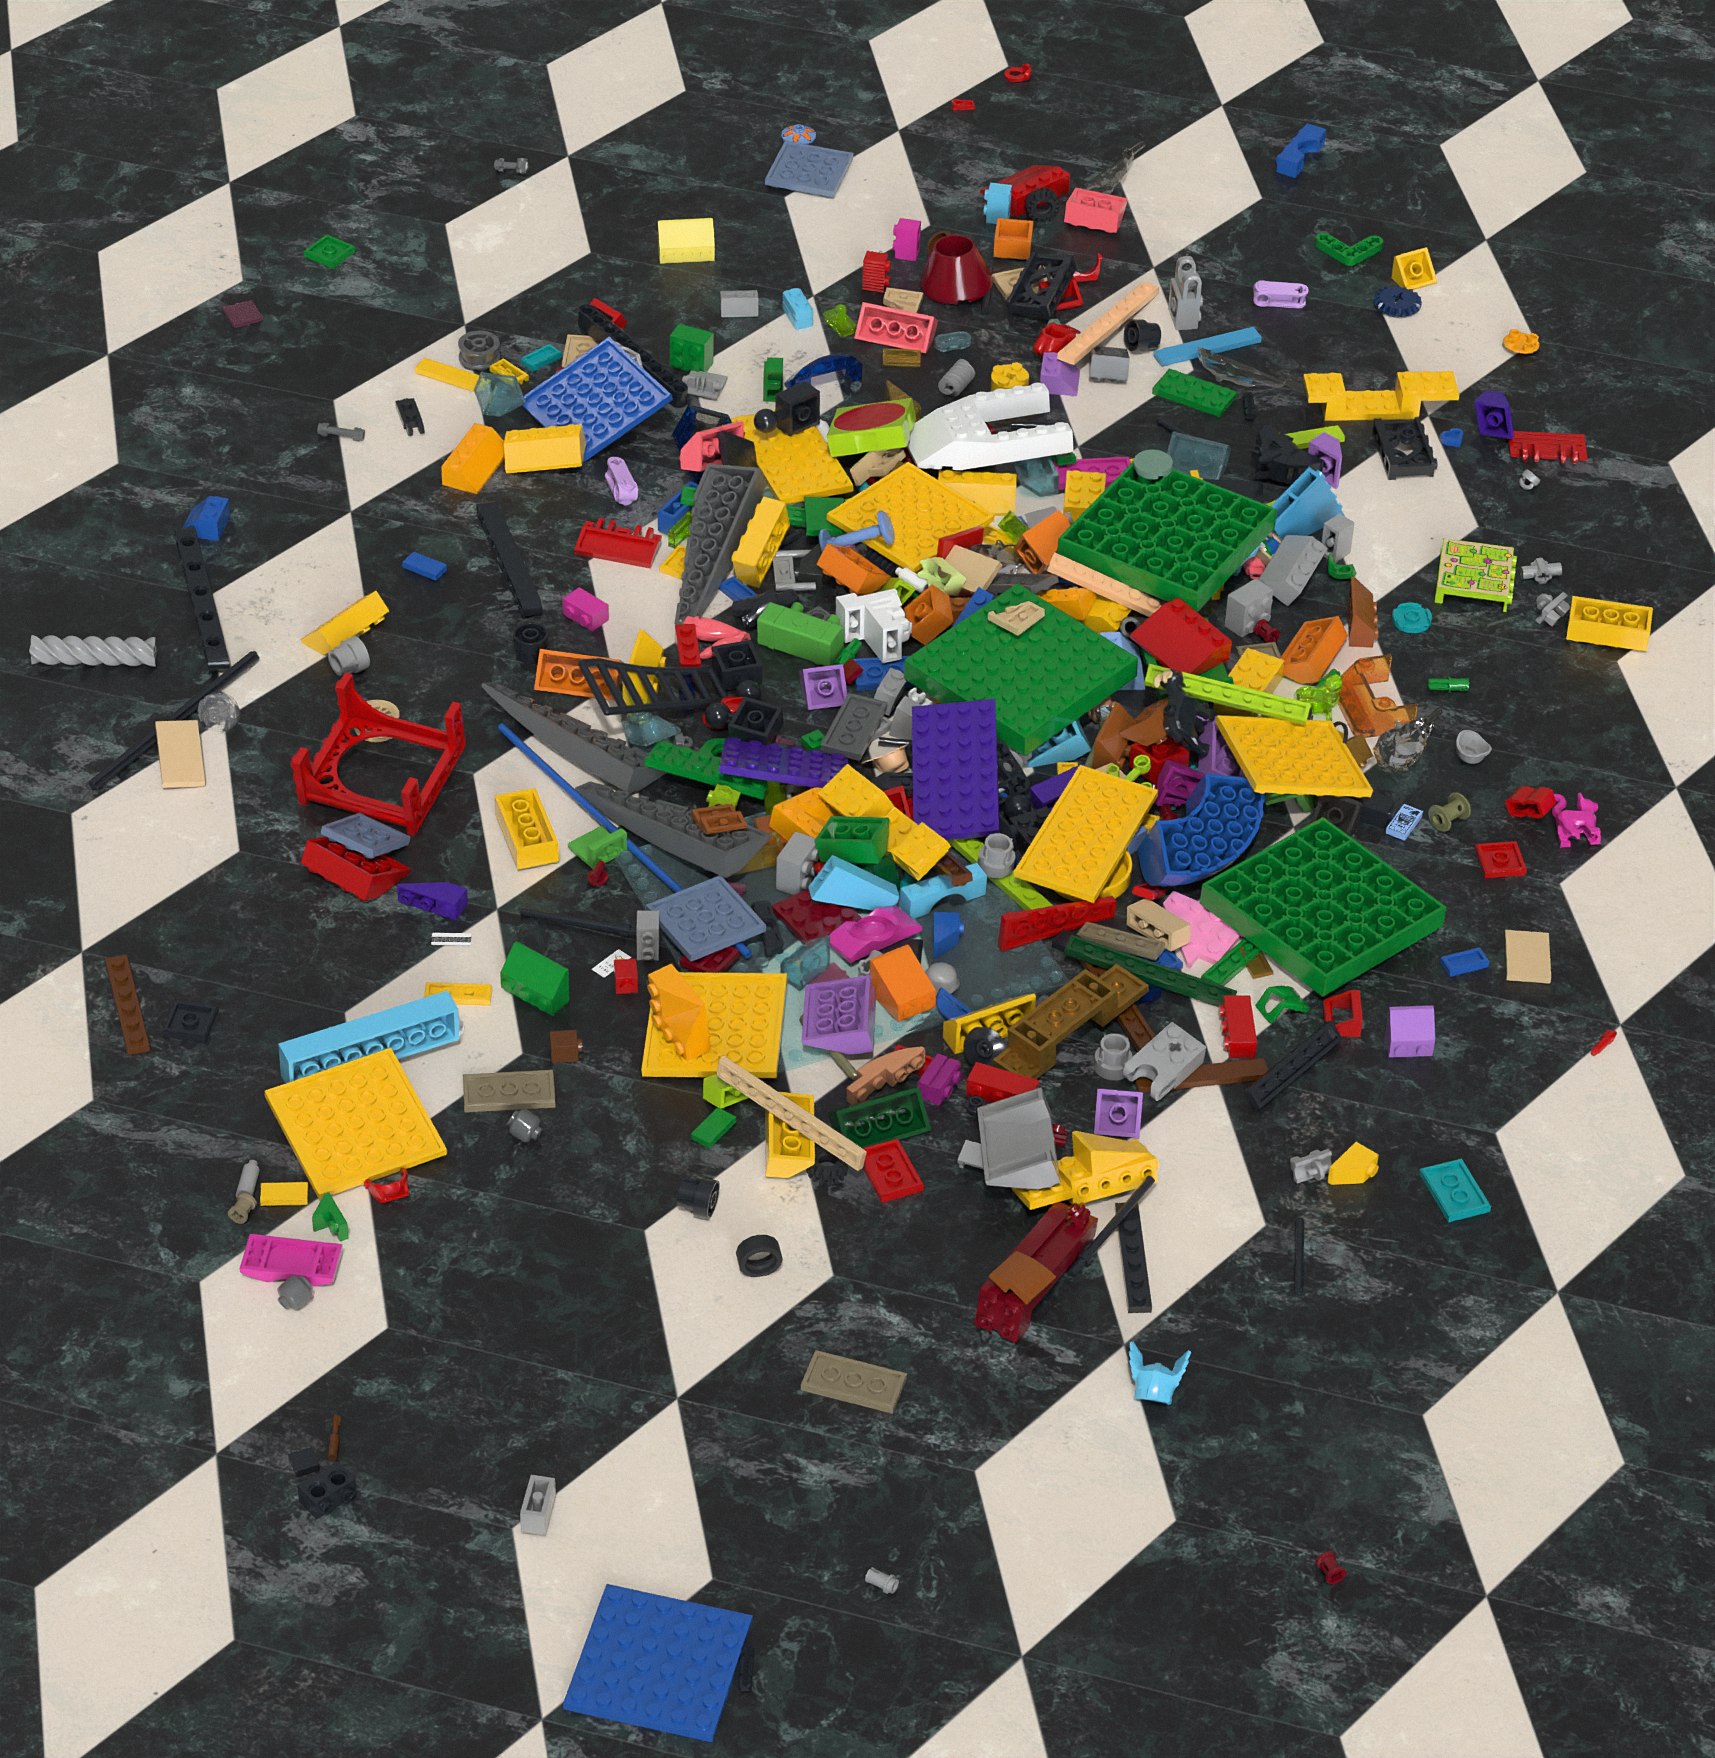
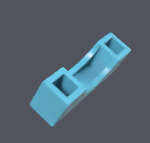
M978 863L965 866L972 872L973 881L967 882L964 886H952L942 875H938L902 887L900 892V908L912 919L929 914L935 903L947 895L961 894L966 901L986 895L987 875Z

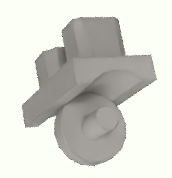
M1562 592L1554 600H1552L1553 597L1551 595H1539L1536 599L1537 608L1542 609V614L1535 621L1541 624L1545 620L1553 627L1561 616H1566L1570 611L1571 606L1564 601L1568 595Z
M1329 1149L1323 1151L1315 1150L1310 1152L1308 1156L1291 1158L1290 1166L1293 1171L1294 1181L1300 1183L1312 1178L1316 1180L1324 1179L1325 1174L1329 1173L1330 1166L1332 1165V1152Z

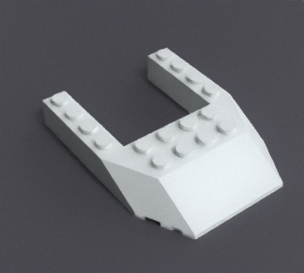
M1033 383L1030 386L1024 387L1014 386L1011 389L977 392L974 395H969L934 410L915 423L910 432L907 448L917 468L942 469V466H953V470H964L1073 452V434L1069 424L1064 422H1058L1050 426L1039 425L1031 429L1020 428L1013 432L1002 431L998 434H991L985 422L1050 412L1049 391L1044 383Z

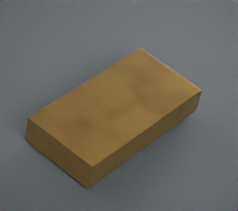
M1243 946V947H1242L1241 949H1239V950H1240V952L1242 953L1243 957L1245 958V957H1246V954H1245V952L1243 951V949H1244V946ZM1261 951L1256 959L1246 964V968L1253 979L1273 975L1274 971Z

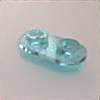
M964 331L940 334L935 337L934 346L941 352L965 349L971 344V335Z

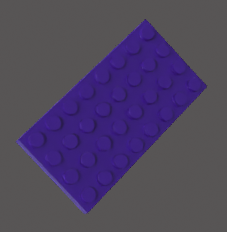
M995 699L912 706L913 821L918 825L923 822L945 840L987 837L989 834L1000 833Z

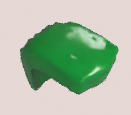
M1332 553L1328 555V574L1331 577L1341 580L1351 579V577L1356 576L1357 573L1353 564L1338 565L1335 563Z

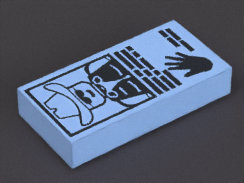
M1404 804L1387 826L1386 834L1405 841L1422 818L1423 811Z

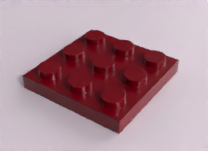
M809 888L772 905L774 915L808 949L825 942L826 938L846 921L858 922L862 919L852 907L813 900Z

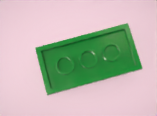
M1170 368L1152 389V394L1218 417L1223 415L1237 396L1236 391L1227 387H1222Z

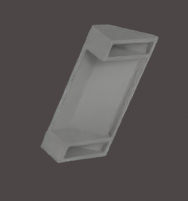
M1042 1087L977 1108L986 1185L1041 1189L1060 1183L1051 1112Z

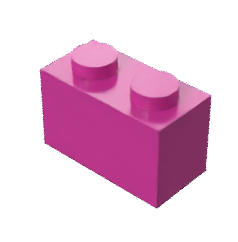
M900 218L898 224L894 225L893 235L896 236L892 246V250L895 251V258L917 261L920 252L921 221Z
M579 587L563 598V615L593 632L609 620V604Z

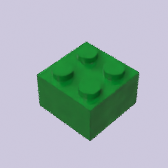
M678 324L670 335V367L688 372L691 370L707 372L713 365L714 333Z

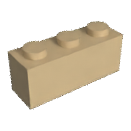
M1146 898L1127 906L1126 925L1148 938L1165 942V948L1169 951L1190 943L1191 924Z

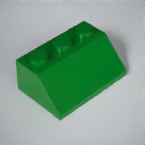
M831 816L815 839L820 861L827 862L834 855L851 864H879L887 852L889 818Z
M516 941L500 971L501 988L553 1016L569 1002V969Z

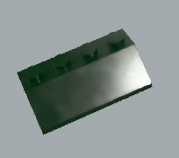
M919 1086L909 1087L828 1112L832 1129L861 1148L894 1139L901 1140L931 1130Z

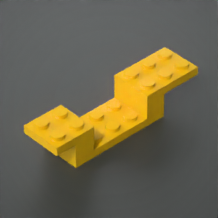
M1453 371L1397 372L1395 391H1345L1341 373H1311L1303 375L1308 403H1321L1325 421L1374 420V418H1381L1382 420L1414 419L1419 417L1421 401L1459 400V390Z
M1067 471L1063 514L1070 511L1075 522L1105 491L1106 474Z
M848 764L817 793L821 799L843 816L889 818L887 851L892 853L894 862L917 881L951 847L948 841L926 824L921 822L918 825L898 810L881 789Z

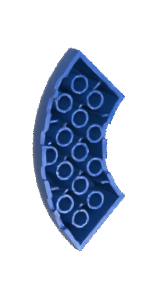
M1205 773L1186 801V817L1166 821L1157 820L1138 847L1141 871L1146 882L1151 886L1185 885L1204 880L1226 869L1241 856L1258 832L1264 812L1265 793L1254 792L1245 777Z

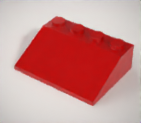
M1033 165L996 183L1012 185L1010 214L1017 217L1027 212L1025 199H1027L1028 194L1031 195L1032 190L1036 192L1038 187L1039 190H1042V187H1045L1046 190L1050 188L1057 197L1068 193L1070 174L1059 166ZM989 186L981 189L980 193L985 196V190H989ZM1042 201V202L1038 203V204L1036 205V207H1038V206H1040V205H1042V204H1044V203H1047V201Z
M1179 597L1163 604L1130 634L1132 640L1166 668L1193 675H1199L1228 661L1230 658L1232 641Z
M328 837L307 840L301 864L308 867L309 871L324 876L326 881L338 884L342 890L355 894L362 901L379 898L411 873L409 867L386 854L376 856L375 858H366L356 850L347 849L345 845L339 842L330 841Z

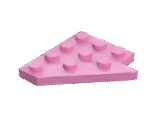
M1173 891L1163 902L1164 909L1191 924L1190 943L1179 948L1186 967L1189 969L1198 958L1214 965L1233 949L1242 938L1241 934L1202 906L1199 901Z

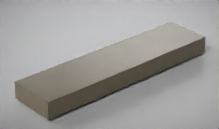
M1086 922L1077 933L1083 939L1095 941V943L1152 960H1157L1165 949V942Z

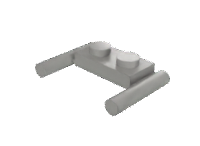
M811 550L777 551L772 561L776 591H786L789 589L795 591L816 590L815 582L795 583L793 558H803Z

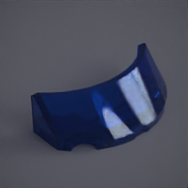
M846 354L823 356L796 371L785 381L784 385L787 389L805 381L811 385L812 377L842 370L844 376H850L852 381L862 380L863 364L857 358Z

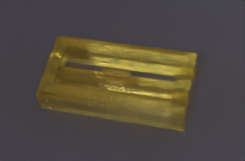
M883 349V365L920 366L921 350Z

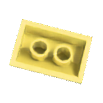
M713 218L658 221V255L660 264L714 261Z

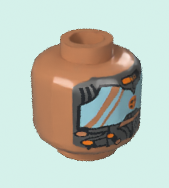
M1107 697L1088 711L1089 719H1092L1094 723H1100L1103 717L1109 715L1116 701L1112 702L1111 697Z

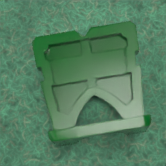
M1290 986L1268 987L1255 1005L1269 1023H1274L1284 1008L1308 1013L1310 1010L1307 1003ZM1271 993L1284 999L1271 1012H1266L1265 1005Z

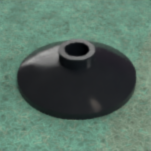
M988 1027L973 1029L967 1034L963 1044L965 1057L973 1067L976 1062L995 1067L993 1066V1059L1006 1050L1002 1037ZM979 1048L984 1050V1054L979 1051Z

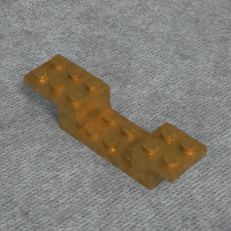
M1115 964L1099 978L1088 970H1083L1008 1028L1009 1047L993 1059V1066L1033 1079L1039 1078L1057 1064L1056 1045L1089 1019L1104 1027L1149 991V985L1118 964Z

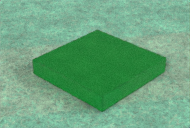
M326 234L304 251V257L334 269L355 253L356 249L355 246Z

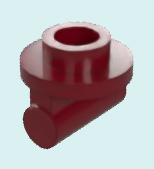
M598 861L594 869L587 874V881L591 885L601 886L608 882V873L604 870L605 863L603 861Z
M1052 1124L1055 1146L1065 1148L1069 1134L1065 1131L1066 1127Z
M1075 1202L1066 1211L1068 1213L1066 1219L1073 1221L1077 1229L1084 1227L1091 1214L1090 1210L1085 1208L1086 1205L1083 1202L1079 1204Z

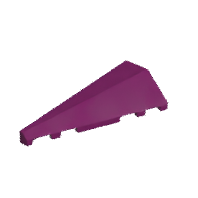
M1166 759L1158 776V797L1155 800V804L1158 806H1162V804H1174L1175 806L1186 804L1187 799L1205 773Z

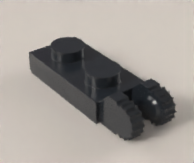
M405 398L395 401L396 410L403 428L406 429L407 435H413V428L416 427L420 434L425 433L415 399Z

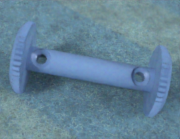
M879 511L877 514L878 525L847 533L835 539L831 538L826 529H822L819 533L821 550L823 552L827 543L849 546L878 535H882L886 543L890 545L895 539L892 522L886 512Z

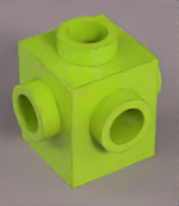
M717 784L714 791L710 790L706 802L709 803L708 807L733 804L736 810L741 792L733 790L729 786Z

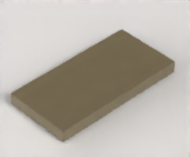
M553 1070L463 1074L465 1112L556 1108Z
M815 1350L801 1383V1390L893 1414L906 1382L907 1373Z

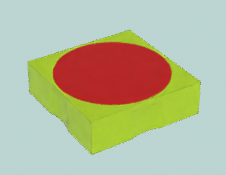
M912 398L837 408L827 433L831 457L907 447L910 432L916 422Z

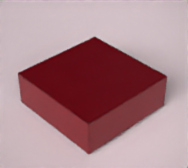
M852 658L843 665L845 681L848 684H851L864 671Z

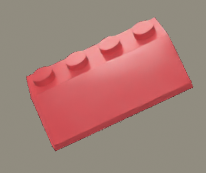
M863 302L854 339L926 354L934 340L938 320L928 315Z
M737 421L696 432L681 449V469L704 471L707 464L722 465L718 432L726 431L744 438V421Z

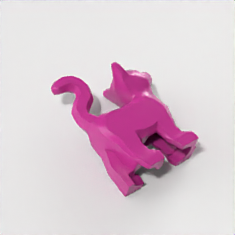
M1580 792L1578 793L1576 811H1562L1566 807L1567 802L1562 795L1554 794L1558 804L1552 808V814L1555 817L1558 830L1557 839L1560 848L1570 847L1571 843L1568 837L1575 836L1577 839H1580V833L1586 835L1590 845L1600 844L1601 831L1600 828L1596 827V816L1594 814L1598 810V804L1590 799L1583 798Z

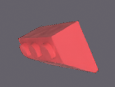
M1075 188L1066 202L1064 222L1070 223L1073 226L1081 225L1089 229H1100L1107 233H1116L1121 226L1128 198Z

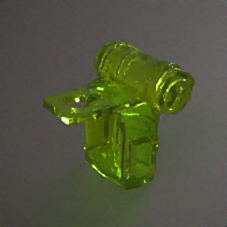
M1334 674L1327 678L1322 687H1300L1295 691L1293 699L1310 703L1312 714L1325 713L1326 721H1332L1331 708H1334L1339 701V693L1342 690L1343 681L1340 676Z

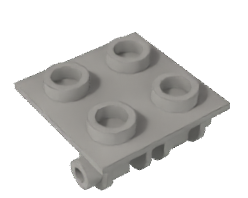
M691 370L689 375L683 376L682 381L688 386L689 395L717 399L728 376Z

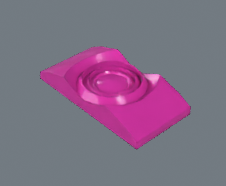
M899 907L875 908L867 917L860 919L858 922L846 921L826 938V943L848 962L852 963L869 955L872 950L878 951L922 931V926Z
M250 1234L239 1268L240 1273L264 1282L281 1279L287 1280L292 1275L298 1277L302 1275L312 1286L330 1284L334 1281L343 1244Z

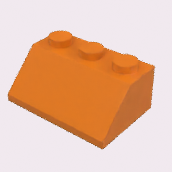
M827 543L817 562V565L823 569V573L835 577L838 584L849 587V591L857 596L872 594L891 578L890 575L851 547Z

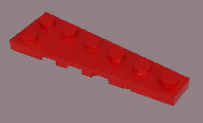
M1113 896L1097 898L1094 903L1085 900L1019 912H1008L1001 915L998 948L1001 952L1058 935L1063 929L1071 931L1083 927L1086 922L1097 923L1115 917L1117 901Z

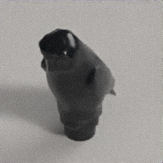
M793 589L780 593L768 590L755 597L733 601L732 613L734 617H741L744 628H751L757 626L759 616L770 602L791 608L793 603L798 602L799 597Z

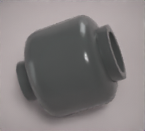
M527 1109L516 1110L507 1124L509 1126V1133L524 1143H528L532 1138L537 1140L543 1130L540 1127L541 1119Z
M292 1275L278 1287L277 1291L280 1297L277 1300L286 1310L289 1307L293 1310H299L312 1298L311 1290L313 1287L302 1275L299 1277Z

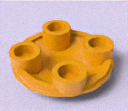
M1517 329L1510 330L1509 334L1503 338V344L1506 348L1523 354L1537 351L1540 343L1538 342V335L1534 333H1521Z

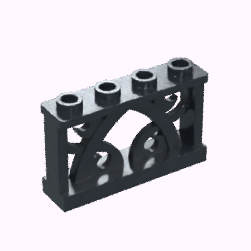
M1032 252L1030 258L1026 261L1023 271L1020 272L1019 279L1014 284L1010 296L1006 299V307L1010 315L1015 313L1035 315L1051 320L1077 270L1074 256L1066 254L1065 257ZM1043 278H1047L1048 283L1051 284L1050 287H1046L1036 294L1032 290L1031 285Z
M1419 417L1389 421L1374 418L1372 436L1388 480H1396V477L1429 475V477H1434V470H1437L1438 463L1437 459L1433 457V448L1429 446V437L1425 435L1424 424L1421 423ZM1404 427L1413 428L1417 437L1415 442L1409 444L1415 449L1408 455L1400 450L1392 449L1400 443L1398 434H1400V430Z

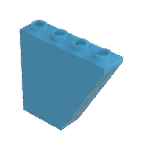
M1309 467L1272 504L1271 507L1277 509L1276 524L1272 531L1282 540L1286 535L1308 536L1324 528V523L1339 513L1345 516L1341 510L1342 505L1336 500L1337 496L1330 490L1331 486L1324 480L1326 477L1319 470L1314 471Z

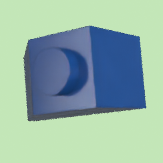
M933 912V958L940 957L959 944V935L964 934V922H960V913Z

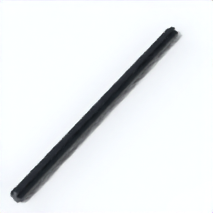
M249 652L164 721H184L259 660L257 652ZM154 728L93 777L88 783L91 789H100L157 743L156 729Z

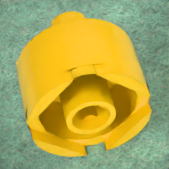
M1016 362L993 367L991 392L996 389H1011L1014 386H1029V374L1022 367V364Z

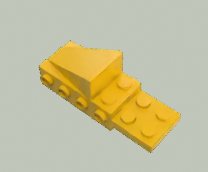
M1074 1131L1072 1132L1074 1156L1063 1157L1057 1161L1060 1183L1049 1188L1026 1189L1012 1187V1190L1030 1210L1068 1200L1071 1204L1075 1202L1078 1204L1081 1202L1086 1203L1136 1189L1147 1176H1152L1155 1179L1154 1183H1157L1159 1163L1156 1156H1153L1147 1147L1143 1146L1137 1139L1126 1141Z

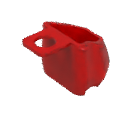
M1051 322L1041 330L1033 344V351L1043 357L1044 352L1058 354L1060 350L1075 339L1076 334L1081 332L1069 325H1059Z

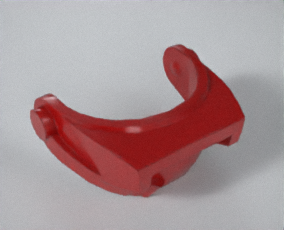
M1100 253L1097 254L1096 264L1090 271L1086 273L1075 271L1073 277L1076 282L1095 281L1098 279L1100 261H1102Z
M401 1168L402 1178L390 1184H374L369 1179H366L363 1184L365 1189H368L379 1203H386L409 1196L408 1172L406 1169Z

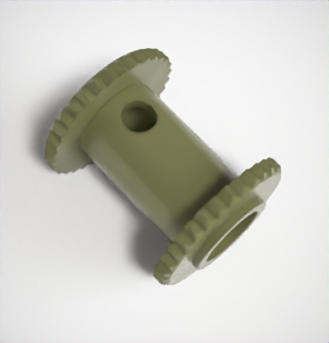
M1453 792L1449 795L1446 805L1443 807L1432 805L1428 815L1436 829L1446 832L1451 828V821L1455 818L1467 819L1471 814V807L1468 800L1462 794Z

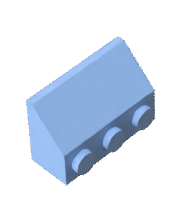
M1100 632V635L1138 658L1137 677L1119 690H1145L1139 647L1121 632Z

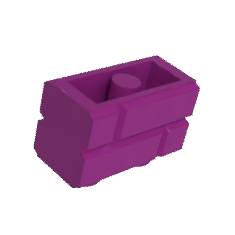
M936 1054L917 1082V1087H920L923 1100H929L931 1103L940 1105L945 1098H950L954 1084L958 1085L963 1075L960 1071L961 1063L959 1061Z

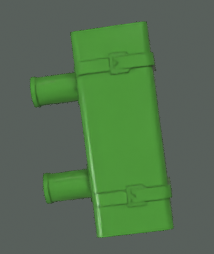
M770 602L757 620L758 644L814 662L817 665L832 666L833 662L839 657L840 651L844 648V626L839 625V617L831 614L827 620H823L803 613L804 607L798 602L793 603L791 608Z

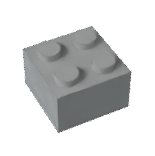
M1255 578L1229 594L1225 627L1240 637H1244L1253 632L1254 626L1258 621L1265 619L1269 622L1271 618L1273 589Z
M799 832L793 834L777 857V890L795 895L808 889L813 877L817 876V872L813 867L814 863L818 862L819 859L815 845L816 838Z

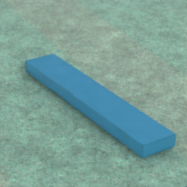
M1254 327L1155 350L1153 356L1161 366H1166L1260 343L1262 337Z

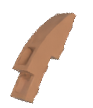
M922 1046L891 1052L857 1070V1080L846 1088L847 1102L852 1105L864 1101L873 1091L882 1088L885 1082L892 1087L899 1082H903L909 1074L919 1070L924 1065L925 1048Z

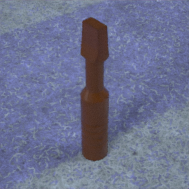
M334 1414L331 1423L333 1426L332 1434L330 1435L328 1460L336 1461L338 1457V1429L341 1425V1416Z

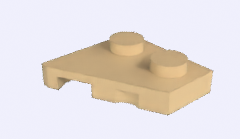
M887 288L883 304L890 308L918 313L923 300V293Z
M1028 601L1017 606L1006 607L1003 613L995 614L994 611L989 612L988 620L1018 636L1044 617L1045 609Z

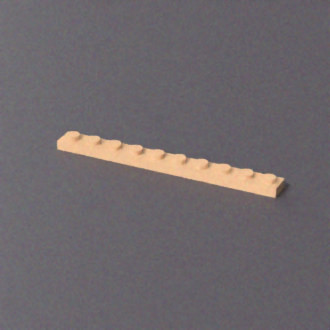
M1142 282L1060 350L1057 359L1072 365L1076 364L1158 295L1159 287L1149 282Z

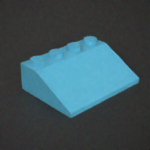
M1079 719L1031 751L1032 758L1028 760V768L1075 760L1091 751Z

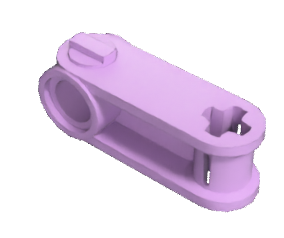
M1263 280L1256 282L1253 286V301L1257 306L1303 308L1306 305L1305 296L1308 294V287L1304 284Z
M619 457L608 458V471L605 473V479L614 495L615 501L624 506L629 505L638 498L637 484L634 482L623 459Z

